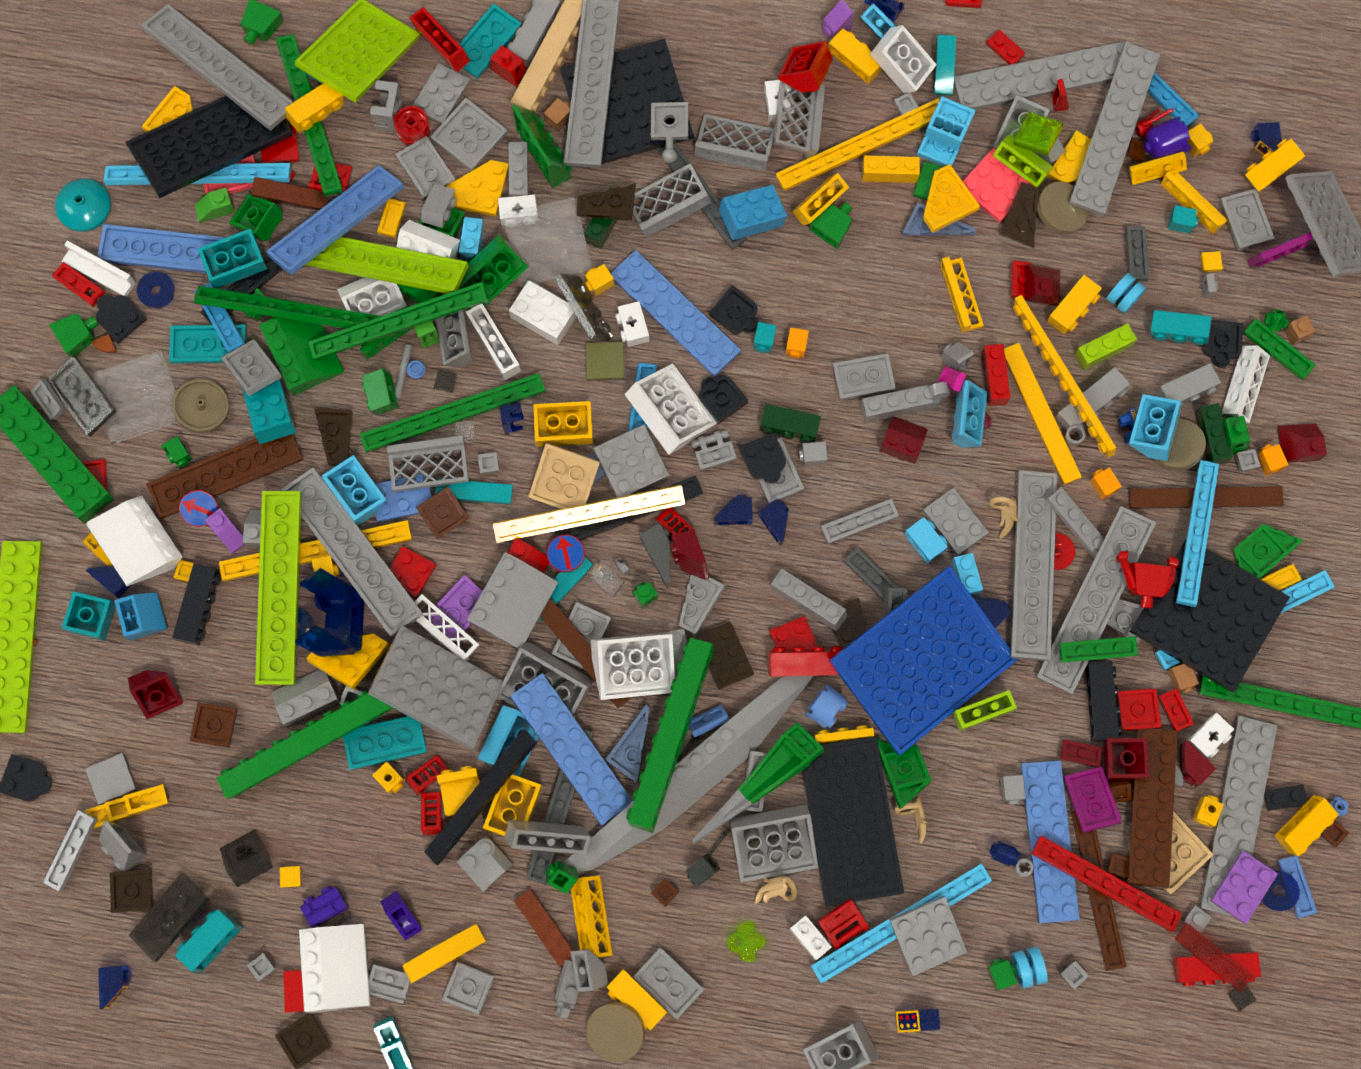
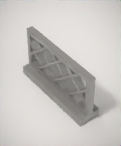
M780 81L774 145L802 152L804 157L807 158L814 156L819 151L825 85L821 84L819 90L810 92L809 97L806 99L802 92L796 89L789 94L785 88V83ZM796 93L802 102L796 104L791 96ZM785 99L792 105V108L789 110L783 104ZM802 104L808 109V113L805 115L799 108ZM792 110H795L800 117L796 121L789 113ZM784 115L791 123L788 126H785L781 120ZM801 120L806 125V130L804 131L797 124ZM791 126H793L798 133V135H796L795 137H793L788 130V128H790ZM784 132L789 141L779 140L780 133ZM801 137L804 141V147L799 146L795 139Z
M704 114L695 145L694 157L766 172L775 129ZM706 122H714L717 126L709 130ZM729 125L735 130L727 133L723 127ZM720 129L723 136L716 139L712 133ZM748 129L752 134L745 137L741 131ZM738 133L741 140L734 143L730 137ZM767 133L770 134V138L763 141L759 135ZM709 135L713 140L707 143L703 142L702 138ZM756 137L759 143L751 146L748 140ZM727 139L731 145L727 147L721 146L719 142ZM745 143L749 149L740 150L737 146ZM763 147L766 154H759L755 150Z
M690 163L636 192L635 199L641 198L643 202L641 207L634 206L633 214L647 238L711 204V201ZM689 170L691 171L690 181L681 179L684 173ZM671 180L676 181L674 189L665 188L667 182ZM680 183L688 184L686 192L677 191ZM692 186H697L701 190L695 195L689 193ZM654 189L660 190L657 198L649 197L650 192ZM664 191L672 193L669 201L661 199ZM675 194L684 196L680 203L673 202ZM647 200L655 202L653 210L645 208ZM659 203L667 205L665 211H656ZM643 212L651 213L648 220L641 221L640 218Z
M463 435L387 446L392 492L469 482ZM461 451L462 457L457 462L450 458L453 452ZM440 454L444 458L437 465L431 459L434 455ZM417 457L425 460L419 468L412 463ZM395 460L406 462L400 470L394 467ZM447 460L454 464L449 472L441 468ZM427 463L435 467L429 475L422 470ZM409 465L416 469L411 477L403 473ZM458 467L463 471L464 477L455 478L451 474ZM438 470L445 474L442 480H435L433 478ZM419 473L427 477L423 483L414 481ZM400 475L408 480L404 485L396 486V480Z

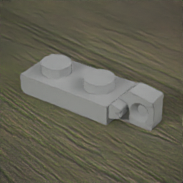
M565 960L554 998L556 1000L555 1005H558L555 1016L567 1019L570 1010H573L579 993L573 962L570 960Z

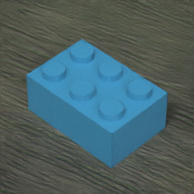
M773 185L724 197L718 208L732 240L780 228L787 218V214Z

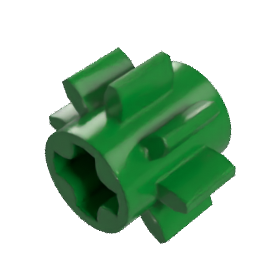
M1273 309L1272 313H1266L1265 324H1268L1267 327L1272 331L1280 332L1282 327L1287 328L1289 323L1288 317H1286L1287 313L1280 309Z

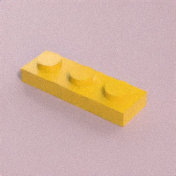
M1184 151L1129 167L1132 185L1164 177L1168 172L1174 174L1187 170Z
M868 725L857 726V730L849 731V728H840L834 733H829V730L818 731L817 735H814V739L820 745L874 737V729L868 728Z

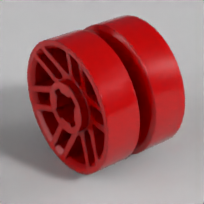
M406 106L397 112L394 118V125L402 143L410 146L425 136L429 138L430 125L426 113L421 108Z

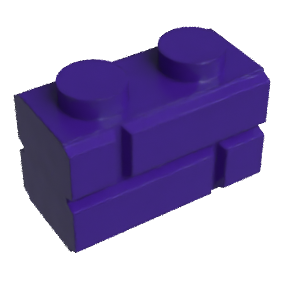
M330 885L321 890L322 894L316 898L311 896L303 901L304 905L300 909L311 928L320 926L349 908L338 887L332 888Z

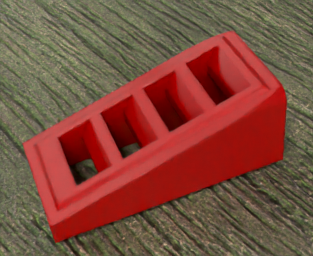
M1058 79L1052 93L1055 112L1069 109L1063 79Z
M671 507L667 508L656 518V521L663 528L666 527L671 536L679 534L685 529L687 531L693 529ZM671 514L672 517L664 522L663 519ZM674 519H676L677 522L673 526L669 527L668 525ZM681 524L682 527L675 532L674 529Z
M437 754L409 774L405 781L418 796L437 781V775H441L442 771L449 770V768ZM434 762L441 769L439 772L432 765ZM429 768L434 776H431L426 769ZM421 773L427 778L426 782L420 776ZM415 778L421 784L420 786H418L414 781Z
M441 792L421 793V832L423 835H438L443 829ZM426 800H437V803H426ZM428 808H437L434 811H427ZM437 816V819H427V817Z

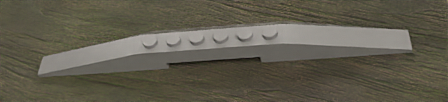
M813 676L781 677L676 764L653 833L630 827L626 816L629 808L633 807V801L590 839L586 855L572 854L563 864L570 868H576L577 875L580 877L663 831L749 758V752L757 749Z

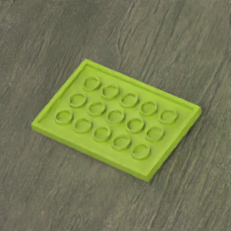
M358 0L295 60V66L356 103L376 83V80H379L420 39V33L366 0Z

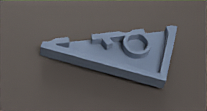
M918 202L902 233L904 236H974L976 228L956 221L932 233L923 220L926 206Z
M645 705L605 759V761L635 783L638 781L650 708Z

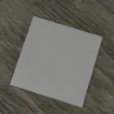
M123 753L85 768L98 805L137 790Z
M457 962L442 1000L480 1015L495 976Z

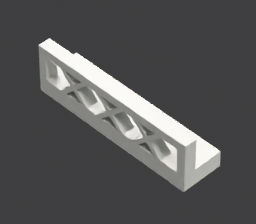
M69 241L65 243L64 246L69 251L63 258L62 263L65 262L74 270L117 294L125 297L128 296L136 284L129 274Z
M1258 345L1242 346V352L1239 355L1222 409V415L1225 417L1244 416L1246 423H1250L1270 355ZM1244 406L1246 410L1245 415L1242 414Z
M421 594L415 601V604L418 606L424 601L428 605V613H423V616L417 619L416 622L448 651L468 662L470 660L469 656L480 645ZM440 615L443 625L434 626L431 623V616ZM445 628L456 629L457 638H448ZM468 640L473 646L465 653L460 649V641Z

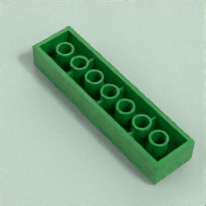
M15 385L0 396V428L79 520L86 524L114 500L113 496Z

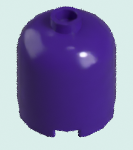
M1180 116L1148 130L1144 148L1155 159L1183 151L1184 153L1191 151L1192 146L1187 143L1190 135L1184 121L1179 122Z

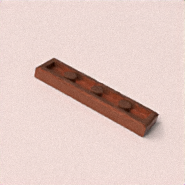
M254 177L251 193L252 197L318 211L327 205L328 196L324 197L323 191Z
M531 889L514 900L558 966L561 967L564 965L565 960L572 959V948Z

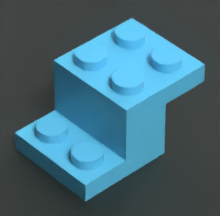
M941 96L917 156L944 167L949 164L952 166L976 110Z

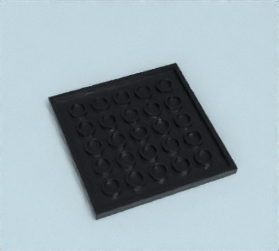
M665 39L614 53L602 164L666 146V140H651V103L684 102ZM575 64L560 68L570 105ZM667 118L665 120V123L668 125H671L675 122L673 118ZM688 118V140L694 138V134ZM673 140V144L686 140Z
M1185 540L1175 556L1179 563L1176 568L1175 581L1169 592L1162 598L1153 597L1152 608H1143L1129 632L1234 693L1290 597L1206 549L1196 607L1176 603Z

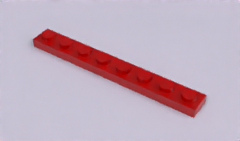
M1043 836L1038 837L1031 855L1162 928L1174 932L1181 913Z

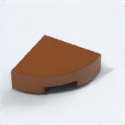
M109 334L91 341L99 351L109 354L117 352Z

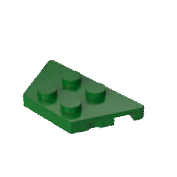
M1262 524L1234 548L1233 552L1237 566L1260 579L1303 540Z
M877 739L882 765L898 808L902 809L931 783L930 775L918 746L912 745L901 755H897L889 743L881 742L882 739Z

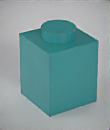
M1175 205L1170 214L1168 229L1190 234L1192 229L1196 228L1198 224L1197 210Z
M758 322L753 349L760 353L772 352L777 325Z

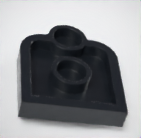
M733 285L709 313L710 317L733 334H740L743 331L752 333L756 331L758 319L755 317L758 311L757 305Z
M104 295L97 302L99 311L96 314V320L118 344L147 320L125 296L119 295L113 298L110 295Z
M1211 320L1208 344L1204 343L1202 349L1203 353L1211 358L1212 363L1216 367H1226L1231 360L1236 359L1241 354L1243 323Z
M709 376L701 383L700 402L718 424L748 403L745 395L727 376L718 378Z
M775 433L739 446L740 453L752 478L757 480L763 479L771 484L776 483L780 479L781 471L786 465V459Z
M11 754L0 782V793L27 802L35 801L39 795H44L51 789L52 783L50 778L47 777V768L43 764Z

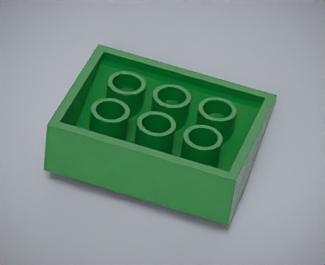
M513 105L512 111L516 131L523 142H527L529 152L551 188L571 179L570 171H572V168L564 164V160L561 157L563 156L559 146L555 147L553 144L554 139L549 131L546 132L543 128L545 125L541 117H537L533 111Z
M278 317L259 324L287 387L293 396L345 373L336 354L319 360H314L312 357L309 341L327 335L322 324Z

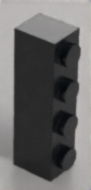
M193 563L172 637L176 641L199 646L200 642L204 640L206 633L204 630L205 624L209 622L211 616L209 610L211 604H214L216 599V593L214 592L216 586H219L221 581L220 572L216 568Z
M1112 661L1088 662L1085 671L1091 741L1104 742L1107 738H1119L1121 736V725L1118 724L1117 717L1120 715L1119 705H1116L1115 698L1118 696L1117 685H1114L1116 667L1113 666Z

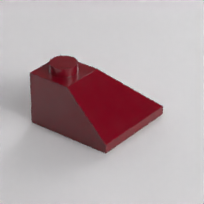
M1025 265V301L1058 306L1060 304V270Z
M1316 423L1277 427L1280 447L1288 463L1320 461L1327 455L1324 435Z
M145 670L128 678L129 690L146 719L183 704L181 697L166 672Z

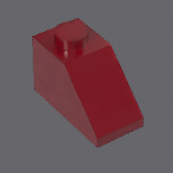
M1188 740L1180 745L1183 779L1190 786L1194 785L1197 787L1216 768Z

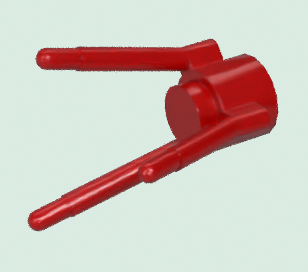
M1171 108L1154 117L1160 112V109H1157L1144 119L1138 121L1135 126V132L1138 137L1144 136L1146 140L1148 130L1153 127L1152 123L1173 112L1174 109Z

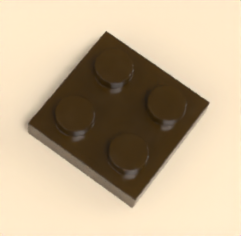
M152 869L110 872L111 913L153 909Z
M307 1013L275 1035L295 1069H300L332 1047L311 1013Z

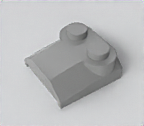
M487 835L457 861L483 892L513 866Z

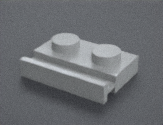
M373 964L369 977L370 995L405 1004L411 982L404 972Z

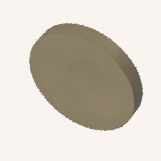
M1053 182L1047 185L1038 196L1037 212L1040 219L1050 230L1059 234L1076 232L1085 224L1088 217L1087 210L1068 204L1074 186L1066 182Z
M205 379L188 381L181 385L174 394L172 401L174 417L188 431L195 433L211 432L220 427L228 415L229 403L227 395L219 385Z
M1179 419L1168 461L1154 459V461L1163 468L1176 471L1195 466L1204 456L1206 449V439L1203 431L1195 423Z
M608 1002L598 1007L590 1016L587 1023V1038L592 1049L600 1057L612 1062H623L632 1058L641 1049L645 1039V1027L642 1018L631 1006L621 1002Z

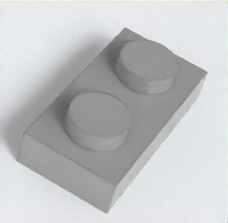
M46 379L40 380L30 391L50 421L56 420L66 409Z

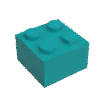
M73 591L61 629L68 633L105 642L116 605L111 600Z

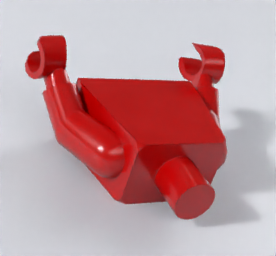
M1120 551L1116 561L1118 563L1121 562L1120 566L1127 588L1131 591L1132 595L1141 596L1140 607L1152 608L1153 597L1162 598L1169 592L1175 581L1179 560L1169 556L1170 559H1167V566L1130 563L1127 561L1128 551Z

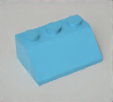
M969 380L963 382L956 396L952 442L961 448L982 446L987 392Z
M1143 394L1129 445L1148 458L1168 461L1181 414V401Z
M354 455L321 476L324 483L357 526L371 518L386 502V498Z
M503 705L478 759L493 767L523 729L536 741L538 736L520 711ZM530 753L519 765V767L515 770L513 775L518 777L520 776Z

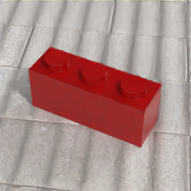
M1004 344L985 345L982 351L988 406L1007 405L1010 400V390Z

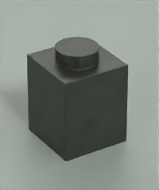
M706 854L685 872L688 874L689 881L699 887L718 872L720 867L709 854Z

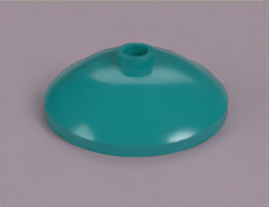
M78 179L68 183L60 190L55 201V211L58 219L67 228L78 232H86L99 227L105 222L111 210L109 193L103 185L91 179Z

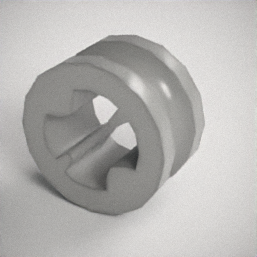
M1020 859L1014 865L1015 873L1018 876L1026 877L1033 872V863L1028 859ZM1027 863V868H1029L1028 872H1021L1019 870L1021 869V867H1019V864L1023 865Z

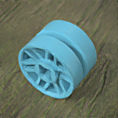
M1127 273L1106 298L1112 305H1115L1120 300L1117 309L1123 314L1134 305L1147 289L1141 282L1132 286L1136 278L1130 273Z
M1037 946L1026 949V955L1022 950L1011 954L1012 963L1017 972L1016 978L1022 989L1033 987V981L1036 985L1048 982L1045 963Z

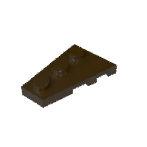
M1021 182L999 233L1030 248H1034L1038 188Z
M636 183L623 188L616 187L609 191L579 195L576 215L632 221Z
M314 408L327 463L329 466H337L349 458L353 412L352 410Z
M859 598L841 606L846 609L847 618L837 632L832 629L839 645L843 646V649L865 632Z

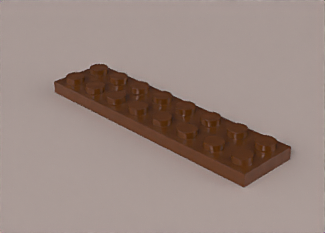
M293 434L263 444H259L257 438L146 483L159 518L164 519L179 512L180 500L186 493L192 490H204L216 497L303 461V457Z
M1149 728L1138 729L1136 733V738H1147L1149 778L1136 779L1133 784L1128 884L1167 889L1170 886L1178 731Z

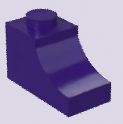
M398 891L380 901L386 915L405 941L422 930Z

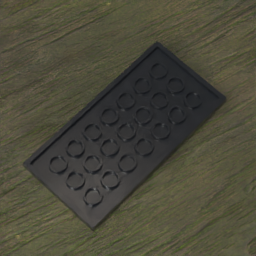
M224 96L125 143L160 199L293 136V133L285 120L281 121L270 131L230 98Z
M877 736L821 745L824 748V752L802 772L825 907L842 904L849 898L853 902L905 894Z

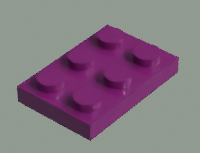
M1311 232L1247 260L1249 266L1257 265L1259 268L1273 260H1278L1285 255L1301 250L1308 246L1307 242L1313 239Z
M1102 767L1064 776L1063 779L1082 833L1121 824L1122 820Z

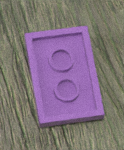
M464 575L439 601L436 607L466 632L471 626L467 619L483 591ZM440 615L431 616V623L434 626L443 625L442 617ZM445 628L448 638H457L456 629Z
M1241 851L1210 901L1243 924H1247L1278 873L1245 851Z

